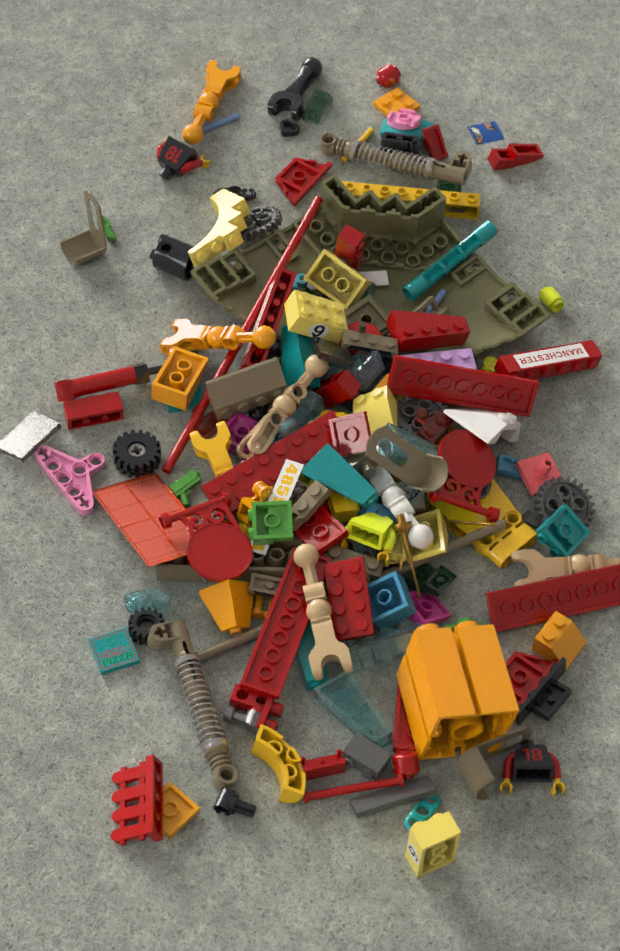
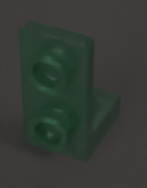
M315 88L303 115V120L318 125L326 105H332L334 99L331 94Z

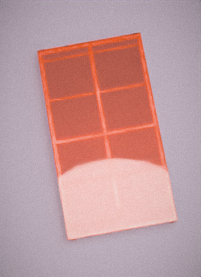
M156 472L92 491L94 497L148 567L187 555L189 532L183 522L175 521L172 523L171 528L165 530L159 524L158 515L165 512L171 515L185 510V508Z

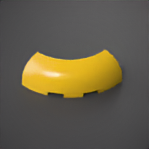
M260 724L250 754L265 761L275 772L280 785L279 802L295 803L303 798L306 785V776L301 765V758L294 747H290L283 740L284 737Z

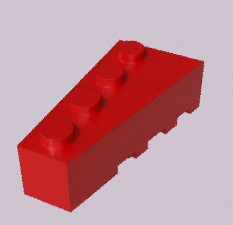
M391 310L386 321L391 338L398 339V353L464 345L471 332L465 317Z

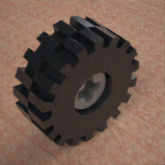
M130 430V434L126 431L123 433V437L118 436L117 441L114 442L113 462L117 471L120 470L122 475L127 473L129 478L132 475H135V479H138L139 475H143V478H145L148 472L152 475L154 469L157 470L161 463L159 440L156 441L154 435L150 437V432L148 431L145 434L143 430H139L138 433H135V430Z

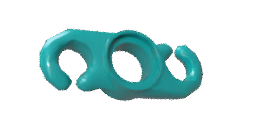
M435 794L422 799V802L416 803L404 820L405 828L410 831L412 827L409 824L410 822H425L429 820L441 805L440 797ZM427 799H434L436 803H428ZM421 809L426 810L428 815H419L417 811Z

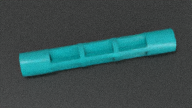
M489 220L485 221L443 257L436 260L423 273L402 288L406 298L414 302L429 290L432 285L446 276L448 272L498 234L495 225Z

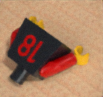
M170 136L157 147V161L163 168L159 176L165 180H168L172 173L182 177L184 174L199 167L208 168L210 159L205 160V155L198 159L199 156L195 149Z
M525 740L522 744H517L515 752H511L503 762L502 778H504V782L500 784L501 794L502 788L508 787L510 789L509 795H511L513 787L510 779L513 782H553L554 779V784L550 789L551 794L555 796V787L561 790V795L565 791V785L560 782V778H562L560 762L552 753L548 752L543 744H534L532 740Z

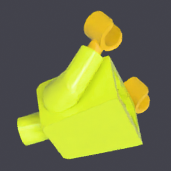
M372 512L353 517L345 527L348 530L349 536L337 543L336 546L341 544L340 547L347 549L346 539L349 538L377 550H383V552L377 555L378 564H380V561L385 559V567H387L390 563L389 553L392 552L396 542V531L392 526L394 522L388 516H380Z

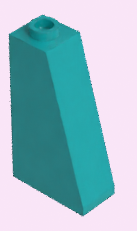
M288 325L282 327V373L286 385L289 387L295 384L304 374L305 362L308 357L314 355L311 337L288 331ZM314 378L306 388L307 391L320 387L319 378Z
M328 443L301 471L306 478L312 481L317 480L329 490L364 508L373 506L380 495Z
M310 620L295 658L306 691H318L326 686L327 663L323 667V679L315 681L308 658L311 650L315 647Z

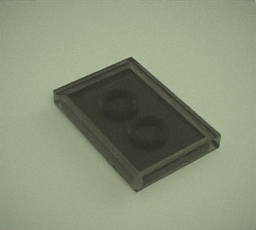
M33 411L0 441V453L24 463L62 426L60 422Z

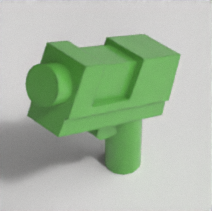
M190 470L183 478L177 479L169 485L168 491L176 501L178 499L181 500L183 508L190 507L188 496L192 494L191 490L201 483L200 473L197 470Z

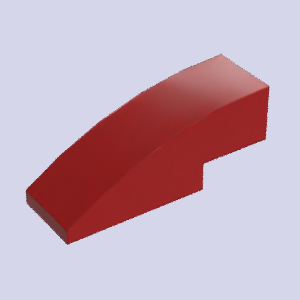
M509 144L507 149L492 148L487 159L493 170H505L535 162L543 158L544 154L537 144Z

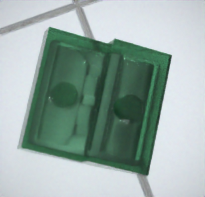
M425 563L414 568L419 592L439 597L457 578V575L443 565L436 569L429 563ZM411 570L404 579L407 586L416 590Z

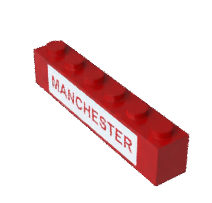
M281 266L274 273L253 332L259 326L265 325L271 327L276 333L285 308L284 304L290 295L296 273ZM254 342L248 343L239 370L266 361L270 348L261 349Z
M588 340L499 356L494 370L496 373L528 379L547 378L549 376L595 369L603 355L594 341Z

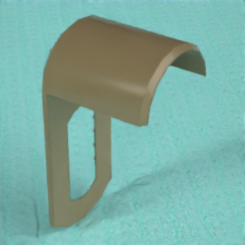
M88 190L84 191L90 230L60 242L66 259L74 266L105 254L107 250L101 207L94 195ZM89 200L95 206L99 230H97L93 223Z
M385 425L376 429L369 436L366 444V456L405 482L408 487L429 493L439 490L445 484L449 468L443 457L429 453L424 454ZM385 437L408 453L407 462L403 466L399 467L376 451V445L381 438Z
M525 726L475 745L459 757L457 767L476 799H489L483 787L495 781L485 760L516 748L517 744H522L525 740H529L532 735L531 728ZM522 735V739L519 742L487 753L491 746Z

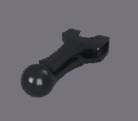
M314 57L304 60L301 72L296 80L285 90L278 91L271 96L267 104L268 114L277 116L281 111L289 110L292 120L299 121L305 113L302 97L309 85L314 82L313 79L322 73L323 67L320 60Z

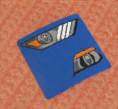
M495 121L467 126L476 145L504 140L500 128Z

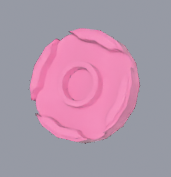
M398 109V112L395 113L393 110L388 114L387 123L389 126L399 130H411L420 126L421 116L416 111L410 109Z

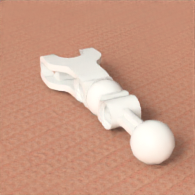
M377 444L376 450L390 460L380 444ZM378 465L375 467L376 473L373 476L367 477L364 474L362 477L378 491L383 505L391 510L396 519V515L404 513L405 521H412V527L408 534L410 544L417 549L427 548L433 541V532L427 525L419 524L413 514L416 512L406 499L405 491L396 485L390 476V472Z

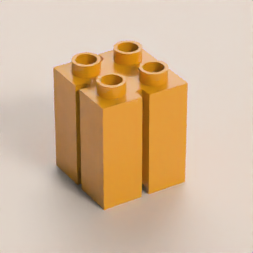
M464 621L455 626V633H452L451 627L439 628L437 624L433 623L422 625L414 630L396 677L419 760L455 757V748L458 746L462 755L466 750L475 745L507 734L506 730H509L519 712V707L494 624L478 625L476 621ZM503 742L491 746L487 753L500 749Z

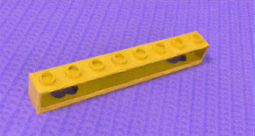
M342 181L356 199L371 189L381 201L397 193L407 205L430 190ZM440 190L446 197L444 217L478 220L480 194ZM447 208H461L466 210V212H449Z

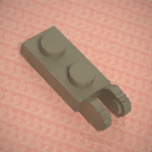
M317 480L311 484L292 506L293 532L297 531L304 522H307L332 493Z

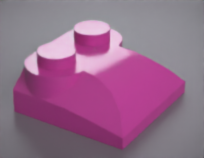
M242 413L233 415L226 423L232 441L229 452L237 455L236 448L238 444L257 425L258 421ZM244 445L243 452L245 454H249L250 452L247 445Z
M417 590L409 592L417 613L405 618V620L413 630L425 624H437L451 618V613L435 595L419 590L421 597L418 598Z

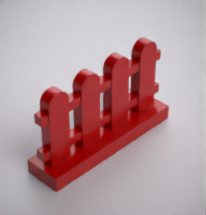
M149 755L146 756V762H140V766L129 769L123 766L120 771L115 772L112 776V781L120 786V790L115 791L111 799L114 803L120 805V809L112 813L111 819L116 824H120V828L115 829L111 833V839L121 846H125L127 841L139 839L141 842L146 841L147 836L154 842L163 840V763L156 756ZM139 781V785L127 788L128 783ZM139 800V804L127 807L128 802ZM139 819V824L127 826V822Z

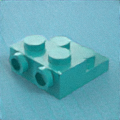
M566 503L561 505L550 518H547L535 530L538 534V541L546 544L551 549L549 552L552 557H568L591 533Z

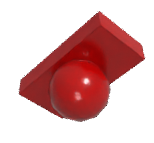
M439 124L422 129L424 137L423 146L428 151L430 158L441 160L449 157Z

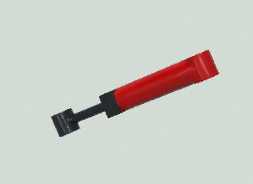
M142 362L130 365V367L76 379L57 381L54 384L58 402L76 399V397L134 384L149 383V375L158 374L163 365L147 368V364Z

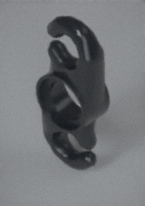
M238 186L218 188L213 193L214 195L220 190L225 189L232 193H238V196L245 198V201H251L256 197V191L253 188H249V192L252 195H246L247 189H241Z

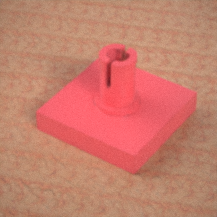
M549 452L519 460L515 464L531 497L535 496V493L539 490L538 488L546 480L550 481L552 477H555L557 480L561 476Z

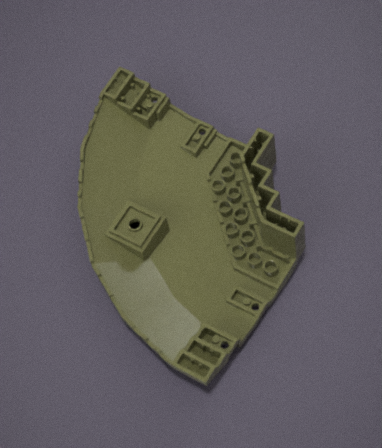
M333 174L320 183V197L323 199V202L285 268L296 274L303 273L306 275L323 249L329 250L334 254L337 237L346 224L365 234L364 242L366 244L362 250L364 254L360 259L362 263L357 271L387 270L389 285L369 286L360 300L349 309H344L347 325L353 322H361L363 318H369L372 321L370 324L374 325L380 331L381 336L385 337L389 333L386 321L391 310L413 312L429 296H434L435 298L441 289L445 290L446 295L438 307L449 308L450 316L465 317L471 331L465 344L410 351L409 353L398 355L471 348L473 356L523 338L550 318V314L539 302L536 303L527 292L523 293L514 282L507 284L489 267L478 253H472L465 261L448 272L446 276L432 285L429 290L414 302L406 298L402 288L433 265L436 260H439L455 245L463 241L444 220L446 197L436 186L407 205L397 193L381 201L371 189L356 199L341 180ZM305 214L293 221L290 226L282 230H275L274 233L269 234L258 243L242 251L234 248L222 257L219 255L208 263L203 262L190 271L192 277L212 301L245 322ZM235 261L236 264L231 265L230 262ZM473 266H477L479 269L475 270ZM318 289L298 290L333 301ZM509 295H513L515 298L511 299ZM285 308L275 333V341L282 343V327L287 325ZM311 338L314 354H320L328 361L350 363L340 353V342L338 345L330 343L324 346L314 338Z

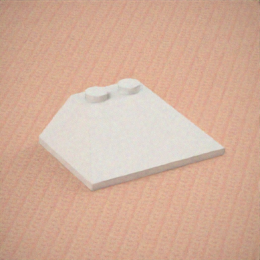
M476 408L445 409L443 412L487 444H495L500 436L508 442H517L519 439L521 423L516 420L517 417L509 412L502 413Z

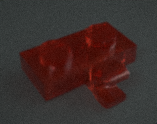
M197 406L191 410L192 413H194ZM212 410L206 416L203 414L194 431H198L202 438L210 439L217 433L216 423L221 421L227 423L229 418L217 421Z
M421 407L414 417L416 421L423 424L416 436H420L431 447L452 425L454 420L443 413L444 411L440 408L430 417L428 411Z

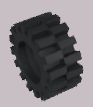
M142 607L141 612L137 609L134 611V614L130 615L128 630L130 637H133L135 643L139 641V645H142L145 642V645L148 646L147 639L150 631L139 629V625L142 622H151L154 625L165 622L161 612H157V609L154 608L151 611V607H147V610H144V607Z

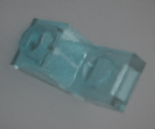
M156 588L130 592L124 595V606L131 613H134L137 609L141 612L142 607L146 610L149 604L155 609L168 612L171 607V596Z

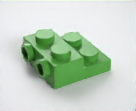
M291 501L251 502L252 509H248V521H252V528H249V540H253V545L273 544V541L293 540Z

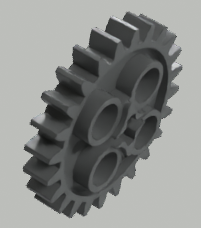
M261 205L258 208L254 206L253 209H249L250 214L244 217L247 228L240 233L245 242L251 239L254 241L256 238L261 239L263 235L268 236V233H274L273 229H278V226L282 225L281 222L283 220L280 210L274 208V206L269 208V205L265 207Z
M405 396L404 400L400 398L399 403H397V432H400V437L420 436L422 445L424 441H427L429 444H431L432 440L438 442L439 438L443 439L445 434H449V430H451L452 418L443 413L445 409H448V405L442 406L443 402L414 397L409 398L408 396Z
M562 475L557 480L555 477H552L550 481L546 480L538 488L539 490L535 493L536 498L533 500L534 503L538 504L533 509L539 511L536 517L542 518L540 524L547 518H550L571 495H574L568 506L583 524L588 527L594 519L591 515L595 513V510L591 509L595 503L589 501L593 496H587L586 494L589 489L583 490V483L577 485V479L570 482L569 476L565 480H563Z

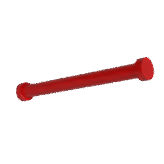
M398 774V777L313 792L304 791L303 800L304 804L311 800L396 785L402 787L404 786V779L402 774Z

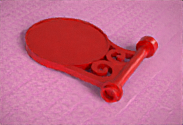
M455 430L450 432L441 440L438 447V456L443 457L448 464L449 479L439 490L429 492L428 498L433 503L439 500L486 516V521L491 523L498 521L500 509L493 506L488 509L484 508L480 502V494L483 487L492 481L496 472V460L492 449L486 442L470 431Z
M220 492V497L171 515L167 512L158 515V521L163 530L171 528L172 523L175 521L183 522L189 532L187 559L190 566L201 577L214 582L238 579L249 569L253 557L250 540L242 532L228 508L232 502L228 492ZM224 514L227 516L231 525L223 523L225 518ZM192 515H197V516H193L190 520L187 518V517L192 516ZM198 517H200L201 520H202V523H201V524H198V523H199V518H198Z

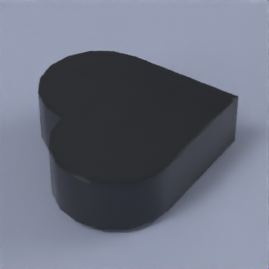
M289 119L282 120L280 122L281 137L299 135L300 126L292 123Z

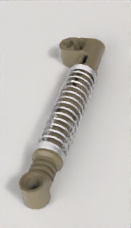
M331 132L324 133L320 137L321 151L326 156L344 155L347 160L357 161L358 163L362 160L363 164L367 162L370 165L372 163L374 167L378 162V168L383 164V169H385L388 165V170L393 169L394 172L398 170L399 173L403 171L404 174L408 172L409 175L414 174L415 177L419 175L420 178L424 176L427 180L437 179L464 186L472 171V157L467 151L456 153L451 163L446 164L439 162L435 158H425L423 155L419 156L418 154L414 156L413 153L399 152L397 149L383 148V146L378 147L377 144L373 146L372 143H363L360 140L352 139L349 141L339 139Z
M174 620L154 624L150 629L147 644L154 651L173 650L175 656L174 666L176 672L180 673L178 678L181 679L182 689L185 690L184 695L187 696L186 701L189 702L188 707L191 708L189 710L192 713L191 718L195 719L193 724L197 725L195 730L199 731L197 736L200 737L199 742L202 743L203 755L208 759L214 776V787L218 791H221L223 787L232 789L238 773L236 768L232 766L228 756V741L225 739L226 735L223 733L224 729L221 727L222 723L219 721L220 717L217 715L218 711L216 710L214 699L211 698L212 693H210V688L200 663L201 660L198 653L194 651L185 621Z

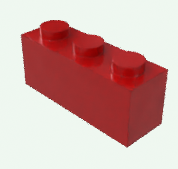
M346 224L337 237L334 254L355 270H358L362 263L360 259L364 254L362 250L366 244L364 242L365 234Z
M345 369L321 380L320 387L310 390L307 395L320 409H332L337 404L341 405L348 399L353 400L358 395V390L362 385Z
M118 391L63 402V411L68 430L124 419L123 405Z

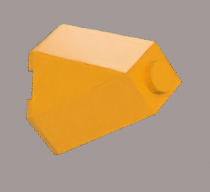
M228 579L199 590L200 597L222 632H230V635H237L242 633L243 629L250 627L254 594H248L250 582Z

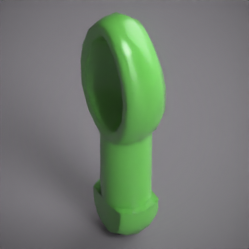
M102 215L104 232L107 235V239L109 242H115L116 235L113 234L110 228L111 222L106 216Z

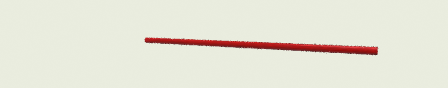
M316 196L244 322L242 326L244 332L251 331L259 316L274 273L280 266L286 268L323 202L321 197ZM240 343L236 350L229 349L213 379L226 375L243 343ZM207 390L162 468L164 473H171L190 439L189 433L194 432L210 404Z

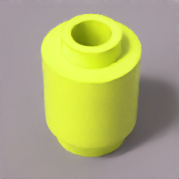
M552 286L544 287L540 291L539 299L549 311L556 313L564 307L563 298Z

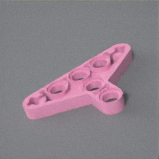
M46 445L36 447L34 450L35 460L77 512L82 515L91 514L94 510L90 476L104 468V456L101 453H92L78 460ZM40 453L46 454L48 460L43 455H40ZM95 459L101 461L99 465H93L91 462ZM52 464L59 466L56 470H50L48 467ZM82 468L85 470V472L83 474H77L75 470ZM62 477H66L69 479V481L66 483L59 482V479ZM72 490L80 492L77 496L69 494ZM82 502L89 507L82 506Z

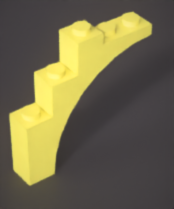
M225 189L210 197L214 210L219 214V217L211 232L199 244L188 251L194 267L199 266L203 262L207 263L223 251H231L244 243L240 232L247 228L244 217L250 214L245 198Z

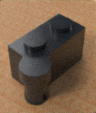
M384 132L381 139V146L383 148H393V150L397 149L399 152L403 151L404 153H413L414 156L416 154L421 156L419 154L421 143L418 142V136Z

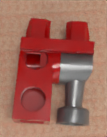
M235 684L229 705H227L223 716V721L231 723L232 720L245 724L246 730L256 733V735L260 724L276 731L278 721L271 720L269 717L272 715L281 718L284 705L274 701V697L265 696ZM241 709L247 711V714L235 712V710Z

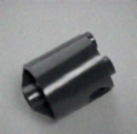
M161 234L156 249H153L150 253L153 267L188 281L192 277L190 271L196 268L191 261L188 251L195 246L170 235Z

